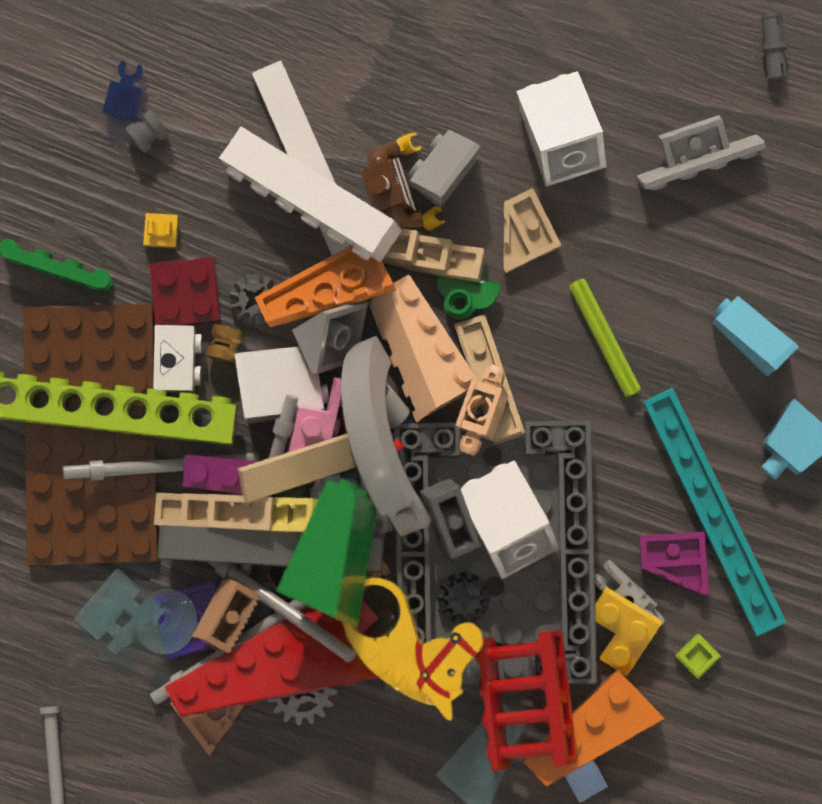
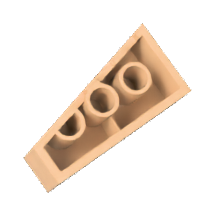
M407 275L393 283L397 291L374 297L368 304L382 339L389 343L392 355L389 357L394 368H399L404 381L402 389L406 398L410 397L415 408L412 414L417 423L461 398L468 392L472 379L478 380L410 275Z

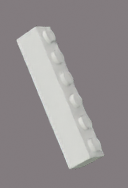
M243 127L239 128L219 157L227 166L225 172L239 182L243 178L252 183L250 188L263 197H266L269 193L277 198L275 203L289 213L293 209L302 214L300 219L309 226L316 229L320 225L327 229L326 235L340 245L344 241L354 246L351 250L366 261L372 257L381 262L402 232L398 224L390 217Z

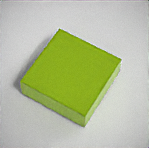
M699 633L675 655L697 679L722 657Z

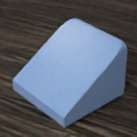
M594 760L564 776L579 803L608 787Z

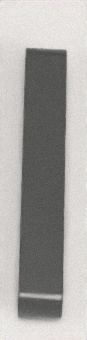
M160 525L157 559L288 567L303 533ZM372 537L367 572H382L383 538Z

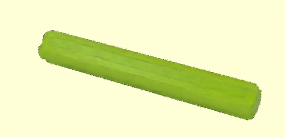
M579 279L570 285V291L624 396L630 397L638 393L640 385L586 280Z

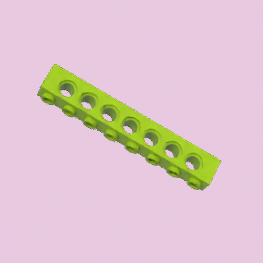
M0 372V419L234 446L238 407L235 404H231V398L212 396L211 402L200 401L199 395L191 393H180L179 398L166 397L167 391L147 389V394L134 393V387L115 385L113 391L102 389L101 383L83 381L82 387L70 386V380L50 378V383L37 382V376L18 374L17 379L5 378L4 372ZM7 388H14L16 399L13 403L4 405L1 401L2 392ZM41 391L47 392L49 396L48 404L43 408H35L33 404L34 396ZM72 395H78L81 398L80 408L75 412H68L65 407L66 400ZM104 399H111L114 403L112 413L107 416L99 415L97 410L98 404ZM144 403L146 406L145 416L139 420L132 419L130 416L132 405ZM169 406L177 407L179 410V417L173 423H165L162 419L164 409ZM201 410L209 411L212 416L211 422L205 427H198L194 422L196 413Z

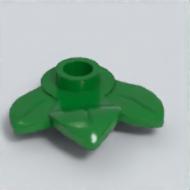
M484 269L482 270L480 283L438 276L437 279L438 291L445 298V311L455 320H465L472 316L475 310L490 307L499 296L500 284L485 282ZM459 300L466 301V306L462 310L455 308Z

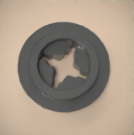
M261 274L245 275L235 282L230 293V306L234 315L240 321L249 325L267 323L257 304L246 310L250 300L245 290L256 294L264 288L263 292L276 286L274 281Z

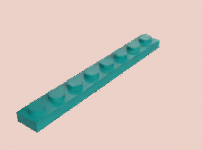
M673 388L643 401L646 412L754 635L759 636L786 623Z

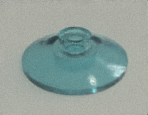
M163 589L149 595L141 603L135 618V631L139 641L145 648L157 654H171L182 649L191 640L197 625V613L193 602L182 592L173 589ZM164 614L165 621L159 625L158 619Z

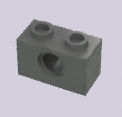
M447 479L420 491L425 508L431 517V524L440 549L447 556L453 559L481 547L459 485L451 479Z

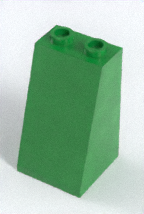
M343 479L340 480L339 484L327 480L277 589L278 592L354 627L359 622L377 512L374 503L368 500V492Z

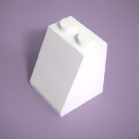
M578 72L560 75L553 80L537 85H529L525 89L517 91L519 109L546 187L606 168L603 131Z
M300 346L235 354L244 418L248 424L280 418L286 394L297 396L299 398L297 405L325 410L324 404L328 403L329 400L327 384L321 385L319 374L311 372Z
M515 461L508 464H500L491 473L480 479H472L461 488L474 527L502 579L560 549L548 519Z

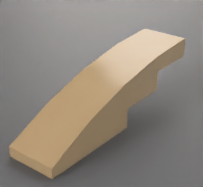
M401 229L402 232L382 259L383 264L480 283L486 251L484 248L456 245L450 239L422 236L416 230Z
M156 493L154 525L272 531L274 498L263 497L247 502L243 496Z

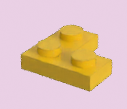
M606 587L595 603V621L615 634L599 659L627 676L661 626L662 621Z

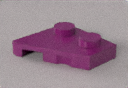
M705 532L639 536L641 569L699 594L709 595Z

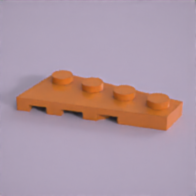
M351 245L254 298L265 321L271 328L340 306L394 292L397 289L382 261L378 262L372 257L368 261L364 260L351 250L354 247Z

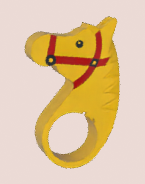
M380 578L366 579L364 589L369 586L380 585L388 588L395 594L400 604V619L396 627L389 633L390 636L388 638L385 635L377 639L362 634L356 627L343 622L347 638L355 652L378 677L393 688L414 700L436 706L447 720H452V701L464 692L461 688L463 672L483 647L484 637L482 631L475 624L463 623L454 628L448 639L437 638L427 643H422L404 592L396 584Z

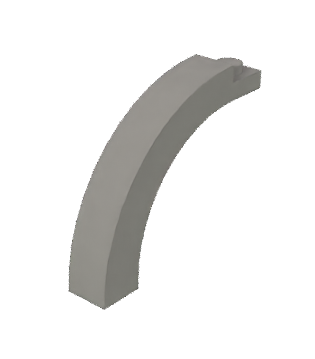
M377 336L350 346L347 350L341 377L342 407L353 456L365 487L381 517L388 515L399 535L403 536L429 526L431 517L410 484L394 446L385 400L386 378L392 361Z

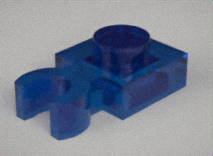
M121 61L118 66V73L121 78L120 83L110 81L103 113L135 121L143 92L142 88L135 87V83L142 79L143 67L138 65L135 74L127 75L125 73L127 63L126 61Z

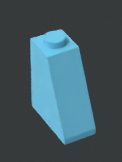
M739 296L732 302L726 298L713 311L718 317L712 324L766 376L777 370L799 347Z

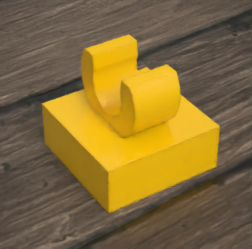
M146 213L143 245L145 247L177 249L179 216Z

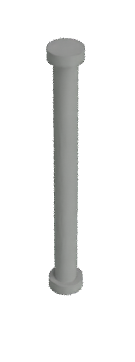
M59 706L42 707L39 709L40 714H43L51 804H64L56 714L60 712Z

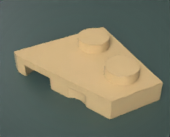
M533 188L504 202L505 274L561 247V243Z

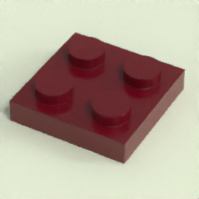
M214 257L149 264L155 325L186 326L221 322Z

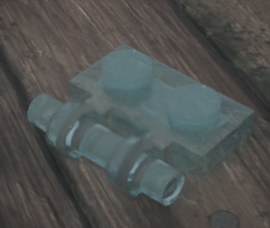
M116 569L74 619L97 640L101 639L106 632L114 637L107 645V648L117 655L124 646L128 647L134 640L133 635L143 624L147 625L153 618L152 613L159 605L150 597L142 606L139 605L135 599L143 590L120 569ZM127 610L133 617L122 628L116 621Z

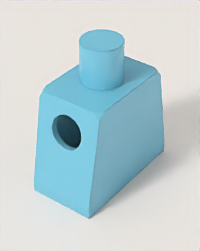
M795 399L786 404L762 444L772 454L761 466L762 470L776 480L786 468L797 475L822 456V422Z

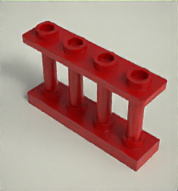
M562 629L538 632L539 639L535 643L496 647L494 637L484 638L483 647L475 656L477 664L480 665L481 679L479 680V692L481 697L484 698L485 706L483 726L488 731L489 745L487 746L486 753L493 772L509 769V759L550 755L554 759V766L578 762ZM538 656L542 659L543 672L541 676L500 680L498 660ZM542 689L546 692L547 705L545 709L504 713L502 693ZM546 722L550 726L551 739H549V742L512 746L507 744L505 726Z

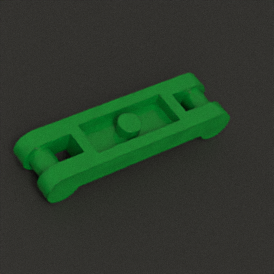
M5 239L0 243V254L11 263L99 292H108L113 287V279L104 269H97L92 273L83 270L84 264L66 258L64 263L52 260L53 254L35 248L34 253L22 250L12 239Z

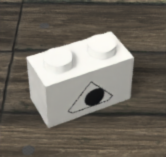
M155 325L153 389L167 391V393L195 394V386H201V366H196V354L202 353V334H197L194 326Z

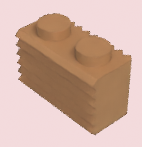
M223 579L192 637L214 650L225 653L232 652L231 647L235 646L234 641L238 640L237 635H241V629H244V624L248 623L247 618L251 617L250 612L254 611L253 606H256V601L260 600L259 594L236 581Z

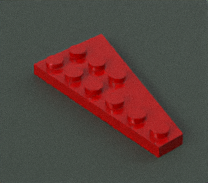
M310 606L300 611L354 650L347 638L341 620ZM285 619L231 649L232 652L224 653L164 686V689L182 718L218 711L225 707L240 704L243 706L253 704L255 701L294 696L323 690L326 687L354 684L361 680L380 679V677L362 661L357 653L354 659L348 663L288 619Z

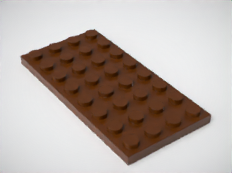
M153 304L23 307L24 374L37 376V382L50 383V378L70 380V386L82 387V382L86 381L101 383L102 389L113 391L115 385L134 387V393L147 394V389H153ZM44 391L38 392L33 398L35 408H43L49 401V396ZM78 395L70 396L65 403L66 410L68 412L77 411L81 406V398ZM111 399L102 400L97 407L99 415L107 416L111 414L114 409V403ZM135 403L130 408L132 419L139 420L146 414L144 403ZM25 422L27 565L158 562V526L154 525L157 473L106 476L104 480L90 481V478L64 479L63 466L89 465V461L102 460L104 464L156 460V437Z

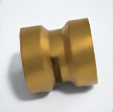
M214 324L211 333L213 341L207 347L205 356L218 361L236 364L235 354L238 353V345L243 342L245 333L231 327Z

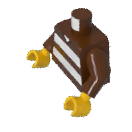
M410 133L399 137L397 141L373 148L368 154V167L361 169L372 207L393 219L401 229H418L423 226L426 230L432 231L444 224L445 220L439 221L435 217L436 214L442 211L440 207H433L424 214L418 212L400 154L405 156L421 149V146L415 148L411 144V137L417 134Z

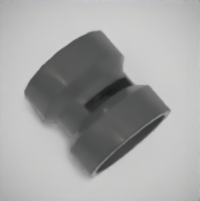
M151 109L142 114V123H131L124 128L144 154L152 148V144L155 142L154 138L163 140L169 135V132Z

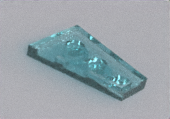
M503 704L504 713L512 712ZM483 721L435 775L467 804H491L505 771L493 772L492 765L488 762L486 753L487 746L489 745L488 731L484 729ZM525 724L505 726L508 746L517 744Z

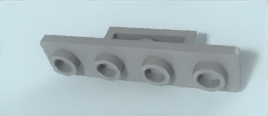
M717 115L659 135L666 166L642 173L637 178L644 189L659 190L666 187L670 181L691 179L697 176L699 171L708 168H723L728 165V161L739 157L741 159L752 158L758 154V151L766 148L765 141L758 135H752L729 143L723 120Z

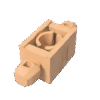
M490 365L483 376L484 383L473 379L470 383L456 426L466 433V435H462L459 445L460 451L465 454L475 456L478 453L482 444L480 438L490 441L494 439L509 397L503 389L499 388V386H503L505 378L503 368ZM488 402V413L477 419L476 409L481 404Z

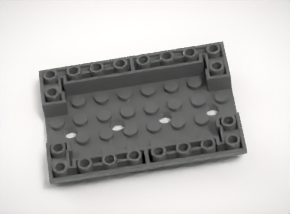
M591 420L525 421L522 424L525 431L524 436L494 445L493 441L480 438L482 444L475 456L460 451L461 437L466 435V433L462 432L456 426V423H401L395 427V440H399L404 446L403 449L397 452L399 460L410 484L424 507L425 505L420 494L421 490L447 479H451L462 488L466 482L472 479H480L491 473L498 465L515 461L548 519L560 548L502 579L479 535L481 547L451 559L440 549L431 522L429 526L400 536L396 530L397 586L408 599L420 641L427 643L437 638L448 639L454 628L460 625L448 620L438 606V591L445 579L460 572L475 574L484 583L491 577H498L504 583L503 592L498 596L490 595L487 612L478 621L472 623L482 631L483 637H494L495 642L508 646L535 643L539 639L538 632L562 629L569 684L597 683ZM496 448L500 451L502 458L498 465L489 466L484 462L483 452L486 449ZM463 584L459 595L450 597V600L461 603L463 613H465L468 602L478 599V597L467 594L465 584ZM397 599L398 621H399V619H400V604H399V601H398V599ZM538 656L498 661L500 680L541 676L543 672L542 659ZM475 657L463 672L462 686L479 685L481 672L480 665L477 664Z

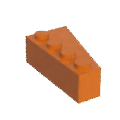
M615 670L572 711L578 762L554 766V759L550 755L523 758L522 761L548 786L658 723L664 717L619 670ZM549 733L540 743L549 742L551 734Z

